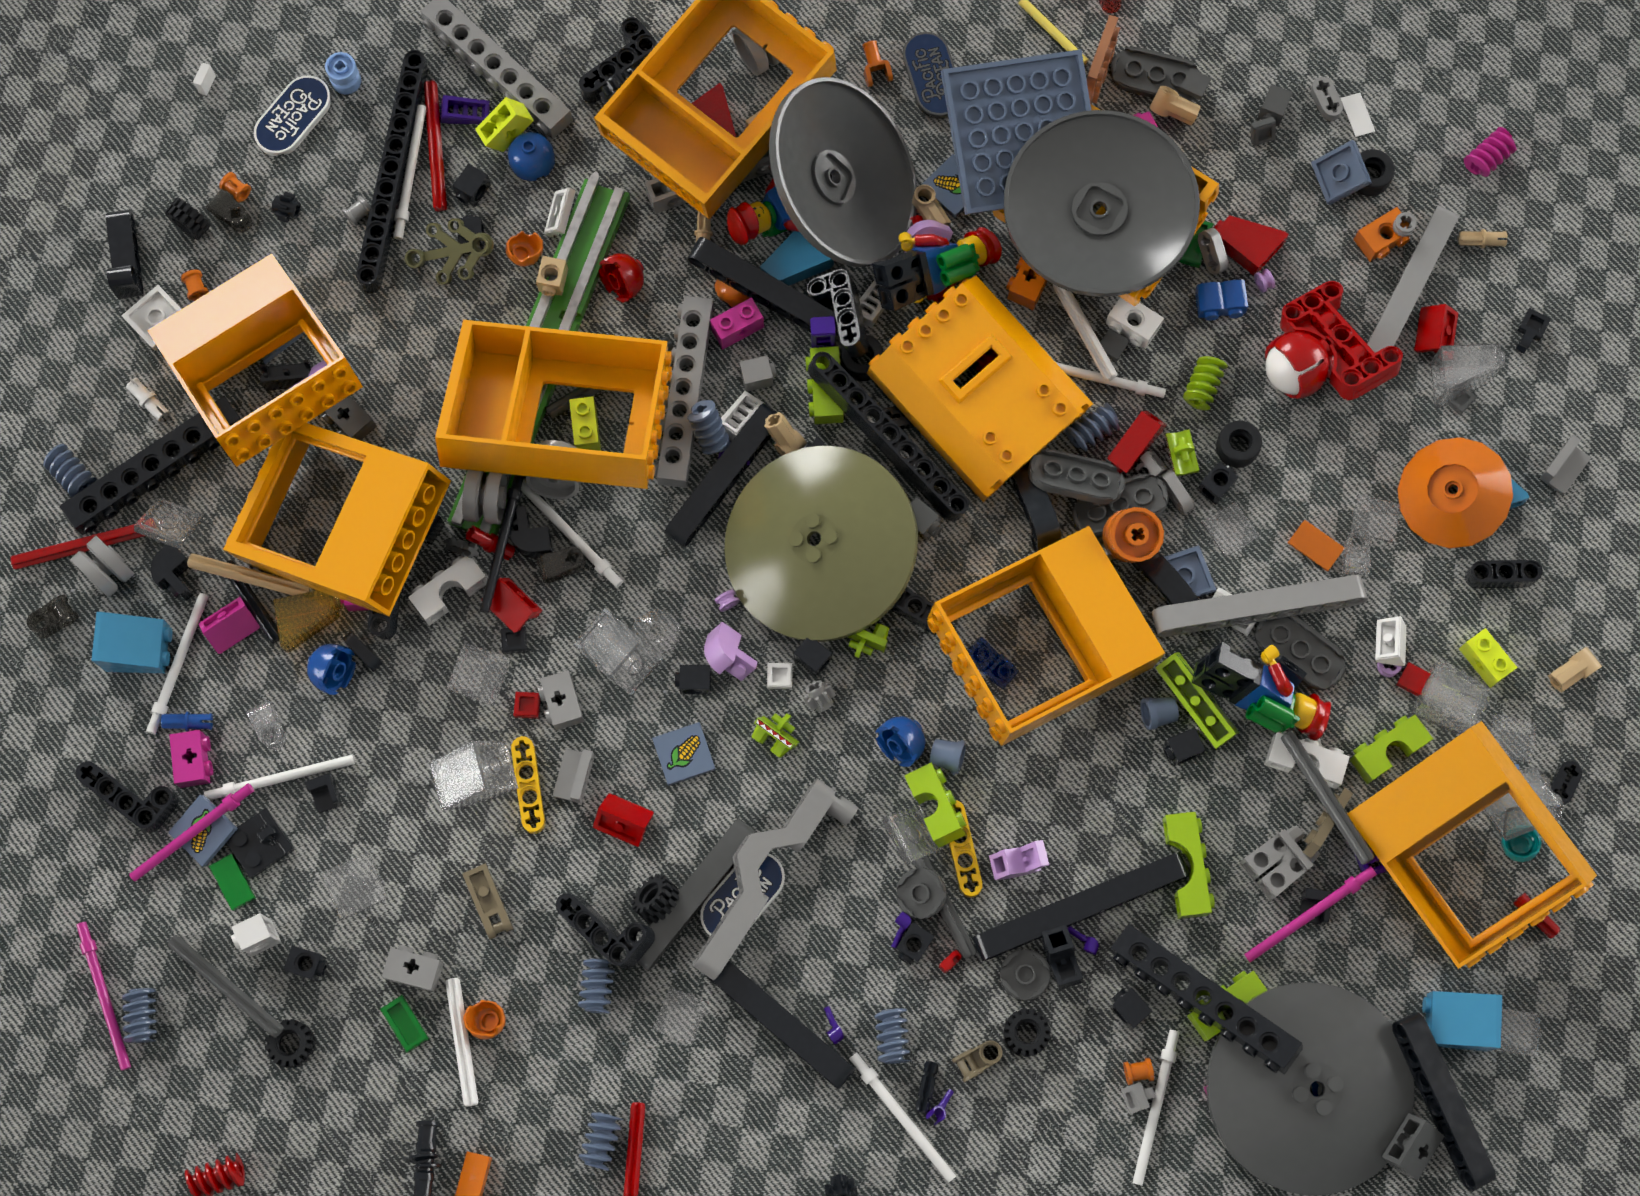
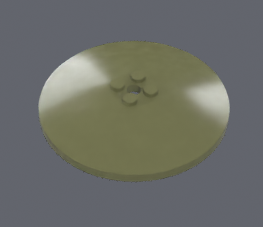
M806 447L787 453L770 462L742 490L731 511L727 524L724 548L728 576L738 598L744 607L762 624L775 632L797 640L804 641L806 638L817 640L818 642L838 640L857 634L872 626L901 597L912 576L917 557L918 531L916 518L910 500L902 486L877 461L865 454L844 447ZM815 533H819L821 535L820 543L816 546H811L809 542L810 537Z

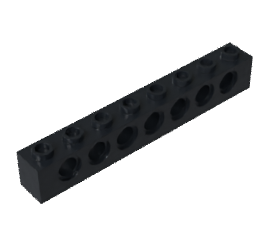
M225 395L215 401L230 426L241 420ZM197 413L61 504L60 508L81 535L91 533L98 527V524L106 519L114 518L119 513V510L125 506L133 505L139 500L140 496L157 489L162 481L176 476L183 467L197 462L201 455L209 450L218 448L220 444L201 414ZM201 436L197 443H191L194 437ZM174 450H180L176 457H171V453ZM159 463V467L155 471H150L152 465ZM134 477H139L137 483L130 485V481ZM113 491H118V494L115 498L109 499V496ZM92 505H97L94 512L88 513Z
M1130 924L1126 926L1112 945L1111 951L1114 956L1113 960L1124 968L1129 966L1135 970L1134 974L1144 982L1149 980L1155 984V989L1163 996L1168 997L1171 995L1178 1000L1176 1002L1178 1006L1187 1012L1192 1010L1199 1015L1198 1019L1208 1027L1214 1025L1220 1029V1034L1228 1041L1233 1042L1235 1040L1243 1045L1242 1050L1253 1058L1257 1055L1265 1061L1264 1065L1275 1073L1280 1071L1285 1075L1303 1050L1302 1042ZM1139 951L1145 952L1147 954L1145 959L1138 961L1133 958L1135 953ZM1159 966L1168 968L1167 973L1164 975H1157L1154 971ZM1179 981H1187L1190 984L1185 990H1179L1175 987ZM1206 995L1211 998V1001L1207 1005H1201L1197 1002V999L1200 996ZM1228 1010L1233 1013V1016L1229 1020H1222L1219 1018L1220 1012ZM1246 1025H1250L1255 1029L1251 1035H1244L1240 1030ZM1271 1040L1277 1044V1047L1272 1051H1267L1262 1047L1263 1043Z

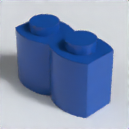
M1245 280L1207 282L1196 286L1195 296L1198 318H1205L1207 321L1216 320L1222 315L1229 316V318H1239L1247 312L1248 301Z

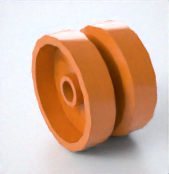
M1132 507L1117 511L1108 518L1103 527L1102 539L1105 549L1113 558L1121 562L1135 563L1148 560L1158 553L1163 544L1164 530L1161 521L1155 513L1146 508ZM1131 531L1134 532V534H1135L1134 539L1131 538V537L1133 536V534L1131 533Z

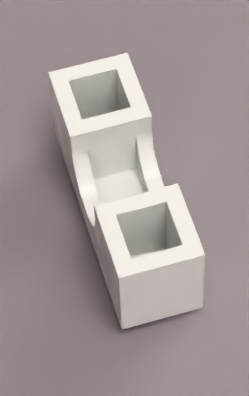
M459 556L452 562V566L445 571H438L432 576L430 582L417 586L411 592L412 595L408 597L429 626L449 612L443 603V595L446 590L451 587H460L470 597L486 585L487 577L472 558Z
M1284 731L1276 733L1272 737L1264 765L1289 773L1293 769L1295 760L1281 740L1283 734L1286 733ZM1300 740L1329 787L1337 789L1341 786L1350 756L1344 755V751L1338 748L1329 747V749L1320 747V743L1314 740Z

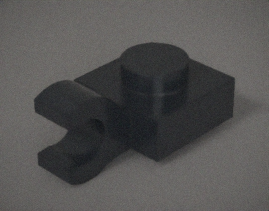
M1529 308L1517 330L1523 336L1515 350L1524 354L1533 339L1539 342L1551 318Z

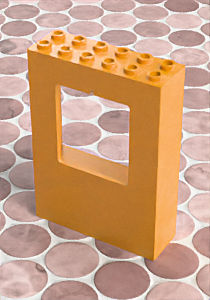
M695 0L596 114L594 120L600 134L707 219H710L769 150L772 121L784 97L792 89L809 80L831 77L837 71L834 48L828 42L818 40L815 33L808 27L803 28L797 24V20L790 13L784 14L780 11L778 5L773 0ZM733 27L737 28L761 48H764L766 45L765 51L793 71L789 79L737 138L677 93Z
M463 320L435 435L440 467L648 489L649 479L653 480L655 474L653 462L658 457L659 446L656 444L657 439L660 440L662 434V425L660 423L665 418L666 407L664 400H668L669 386L666 385L672 378V367L670 366L672 351H668V342ZM554 384L633 393L634 398L623 453L532 444L531 440L543 385Z

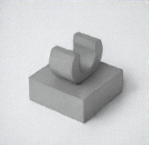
M1154 451L1144 453L1140 457L1143 463L1138 464L1136 467L1137 471H1141L1146 467L1149 471L1148 475H1151V477L1160 476L1169 470Z
M1141 1082L1121 1089L1130 1114L1149 1108L1148 1099L1156 1097L1153 1087L1143 1089Z

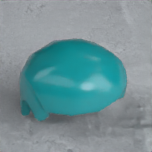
M1516 824L1507 828L1501 840L1505 855L1511 860L1521 863L1535 858L1540 851L1542 843L1537 831L1529 825Z

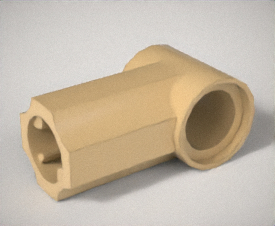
M1167 86L1159 87L1150 105V109L1154 113L1163 117L1171 116L1190 126L1196 120L1201 107L1180 97L1175 90Z
M923 184L918 186L912 198V204L917 209V212L920 213L924 220H934L949 226L951 221L935 198V190L929 185ZM924 196L928 201L923 202L918 197Z
M782 413L771 414L765 419L766 424L764 427L776 442L774 447L781 456L802 449L807 444L802 435L792 428Z
M1586 646L1569 658L1567 663L1554 670L1548 677L1552 686L1562 693L1583 678L1584 680L1600 669L1602 665Z

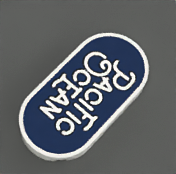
M308 75L294 79L259 118L254 128V138L264 153L271 156L290 154L327 113L331 105V95L328 86L323 80Z
M771 854L767 855L758 869L762 893L767 895L769 899L754 923L780 894L784 886V869L779 860ZM734 868L702 906L700 914L701 923L709 936H711L739 893Z

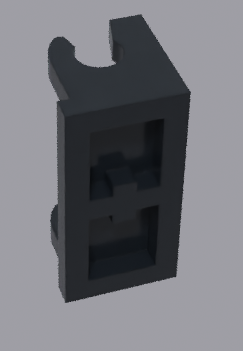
M308 359L303 360V363L276 366L260 364L263 375L260 376V382L266 391L289 389L309 376L313 363Z

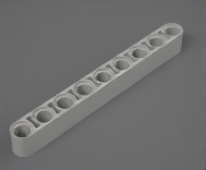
M1440 205L1435 209L1367 343L1375 353L1387 346L1395 345L1460 215Z
M1351 575L1161 606L1152 611V617L1157 635L1159 637H1168L1351 607L1366 602L1368 597L1362 577L1360 575Z

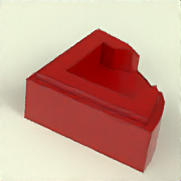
M957 949L939 964L940 970L947 974L962 959V954Z

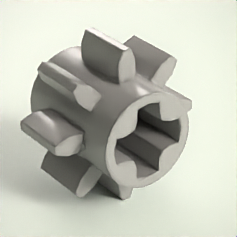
M815 681L807 686L806 693L808 695L804 696L803 699L812 711L816 709L818 712H823L833 705L831 698L836 696V694L827 682L823 684L822 681Z

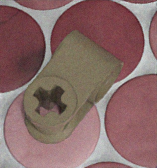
M989 1040L952 1059V1062L956 1063L964 1076L962 1080L965 1083L997 1064L1002 1057V1048L997 1042ZM994 1046L998 1051L997 1058L994 1060L986 1059L983 1055L984 1048ZM964 1060L967 1061V1063H968V1065L970 1066V1068H971L972 1071H969V1069H968L966 1063L964 1062Z

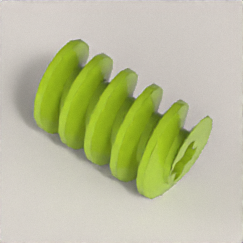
M1201 356L1196 362L1197 366L1194 367V374L1190 377V382L1187 384V391L1184 392L1183 399L1196 409L1210 410L1211 407L1206 403H1213L1214 398L1209 394H1217L1218 390L1213 386H1220L1221 381L1218 378H1223L1224 372L1220 369H1227L1228 365L1218 358Z

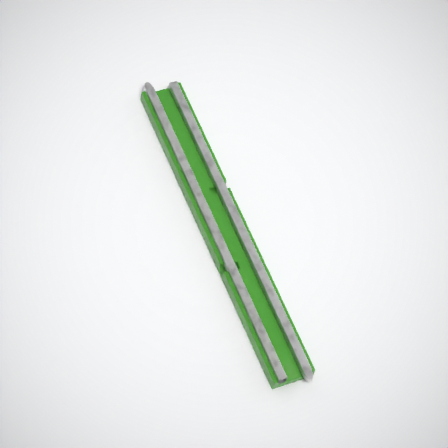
M594 172L589 179L584 180L568 219L565 234H562L553 257L566 260L569 269L562 296L556 294L555 296H546L539 292L526 326L578 332L599 279L598 270L602 268L599 262L607 258L630 201V194L622 188L615 187L612 190L599 186L598 172ZM550 275L546 280L553 281L557 276ZM554 384L543 385L531 440L532 444L546 413L545 407L549 405L556 387ZM507 474V491L512 486L514 475ZM464 478L447 520L449 525L467 531L474 525L486 533L497 535L502 522L499 525L488 524L484 520L483 515L478 522L464 521L462 515Z

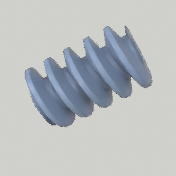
M711 400L697 402L691 408L692 412L687 418L692 423L691 428L695 431V437L699 439L698 444L702 446L703 454L707 455L722 452L731 444L719 412L715 408L716 405Z
M1105 403L1104 407H1098L1096 412H1090L1088 417H1082L1080 423L1074 422L1072 428L1067 427L1065 432L1074 447H1080L1086 452L1088 450L1087 442L1095 446V437L1103 441V432L1111 436V427L1119 431V420L1114 409L1108 403Z
M63 443L50 450L44 459L43 465L55 477L56 481L62 485L63 489L73 497L96 482L97 479L96 477L91 478L92 473L89 470L85 471V465L79 464V458L73 457L74 453L71 450L67 451L68 447Z
M587 959L583 961V965L590 969L582 971V975L588 979L581 981L580 985L587 988V990L580 991L579 996L586 1000L578 1002V1006L585 1009V1012L610 1014V1011L603 1008L604 1005L611 1004L610 1000L604 998V995L612 993V990L606 988V985L614 982V980L607 977V974L615 973L614 969L608 967V964H611L608 960Z
M139 988L127 990L129 993L124 994L122 1000L130 1003L123 1005L122 1010L130 1012L123 1016V1021L130 1024L124 1026L123 1031L131 1034L125 1036L123 1041L133 1044L156 1041L150 1039V1036L156 1034L157 1030L149 1028L150 1025L157 1023V1020L149 1018V1015L156 1013V1009L149 1008V1005L156 1002V999L148 997L149 994L156 992V989Z
M906 1008L887 1009L875 1014L874 1018L882 1021V1023L875 1026V1029L883 1032L876 1036V1040L884 1042L877 1046V1051L884 1053L878 1056L877 1060L886 1064L910 1062V1060L903 1059V1056L909 1054L910 1050L902 1048V1045L909 1043V1040L901 1038V1035L908 1032V1029L901 1027V1024L907 1022L908 1019L900 1017L901 1013L907 1011Z
M594 1112L591 1113V1117L597 1122L588 1123V1127L594 1132L585 1133V1137L591 1142L582 1144L581 1147L587 1153L579 1154L578 1157L584 1161L585 1165L609 1171V1168L603 1162L612 1161V1157L606 1154V1152L615 1151V1147L609 1142L618 1140V1137L612 1132L621 1130V1126L615 1122L616 1120L624 1119Z

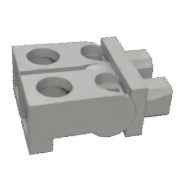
M1297 825L1287 831L1285 829L1239 862L1253 880L1274 864L1277 865L1276 868L1256 882L1270 901L1314 866L1313 862L1320 855L1319 851H1317L1310 858L1303 853L1297 842L1305 835Z

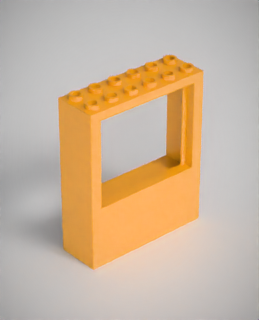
M272 253L147 330L209 429L236 467L363 387L345 356ZM305 332L327 366L230 426L208 391Z
M305 423L275 442L269 449L267 458L258 472V477L247 496V500L237 517V521L226 540L223 550L249 566L390 616L451 480L427 462ZM309 445L363 462L316 566L262 547Z
M1090 526L936 601L927 617V624L931 632L936 633L940 639L939 644L945 655L948 654L953 662L952 668L955 674L962 677L967 695L970 698L973 697L978 705L976 708L979 716L983 720L986 719L990 726V735L1001 746L1152 669L1165 654ZM1028 584L1085 682L1007 721L951 622Z
M1482 721L1470 727L1347 813L1359 833L1458 969L1465 964L1468 968L1472 967L1487 955L1486 951L1489 955L1508 941L1507 937L1510 941L1524 933V930L1529 928V923L1532 927L1537 925L1550 914V909L1553 913L1557 912L1572 900L1570 896L1573 895L1575 899L1582 896L1594 885L1591 881L1597 876ZM1509 793L1570 875L1472 938L1413 857Z

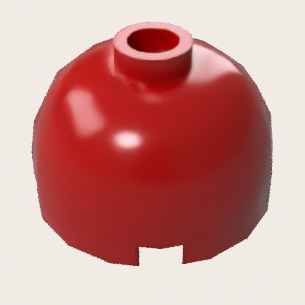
M616 253L599 262V265H602V268L598 270L600 279L609 293L613 290L619 296L616 298L617 301L627 302L641 291L644 284V268L639 260L625 253Z

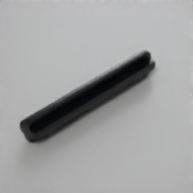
M232 560L227 561V563L236 565ZM228 578L269 641L273 644L280 641L283 635L249 584Z

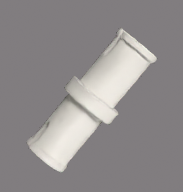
M138 378L132 379L134 384L130 381L126 389L137 398L139 405L143 409L146 408L158 422L164 421L162 416L167 419L170 411L157 400V395L154 392H150Z

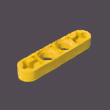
M520 736L512 742L511 752L521 822L527 832L537 834L545 827V814L536 752L533 742L528 737ZM524 742L526 746H530V749H526L525 752L526 758H532V761H523L521 752L516 751V748H520V743ZM525 766L533 768V776L530 779H522L520 777V770ZM527 791H534L537 794V799L532 804H527L523 801V796ZM539 807V810H534V815L536 819H540V822L536 823V828H532L530 824H527V821L531 820V814L529 811L525 812L524 809Z
M956 800L957 803L953 806L955 809H960L967 824L963 827L966 833V840L963 843L953 841L949 843L960 892L965 897L973 898L981 892L982 879L964 805ZM962 854L969 855L972 858V865L968 868L961 867L958 864V857ZM975 870L976 874L970 875L972 882L978 884L974 888V892L964 888L968 881L967 876L961 877L960 873H968Z

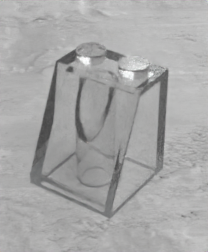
M1500 343L1441 346L1430 362L1435 408H1441L1450 401L1489 384L1505 365V354L1501 352Z
M606 608L595 617L594 621L573 644L601 672L630 695L634 694L664 658Z
M1439 659L1428 669L1427 672L1431 673V675L1425 682L1420 696H1417L1410 714L1460 735L1482 721L1479 719L1481 711H1485L1490 703L1491 698L1488 697L1490 688L1447 661Z
M471 741L429 762L442 810L461 809L518 789L506 741Z
M1536 767L1518 769L1555 820H1561L1564 804L1560 795L1555 794L1551 789L1548 778L1545 775L1542 776ZM1509 793L1484 809L1505 841L1535 830V827Z

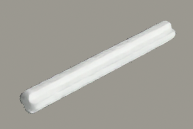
M1053 284L1056 294L1104 380H1113L1117 377V372L1073 293Z
M450 978L445 983L463 1104L466 1107L478 1104V1096L468 1030L465 1028L463 1020L465 1010L459 978Z

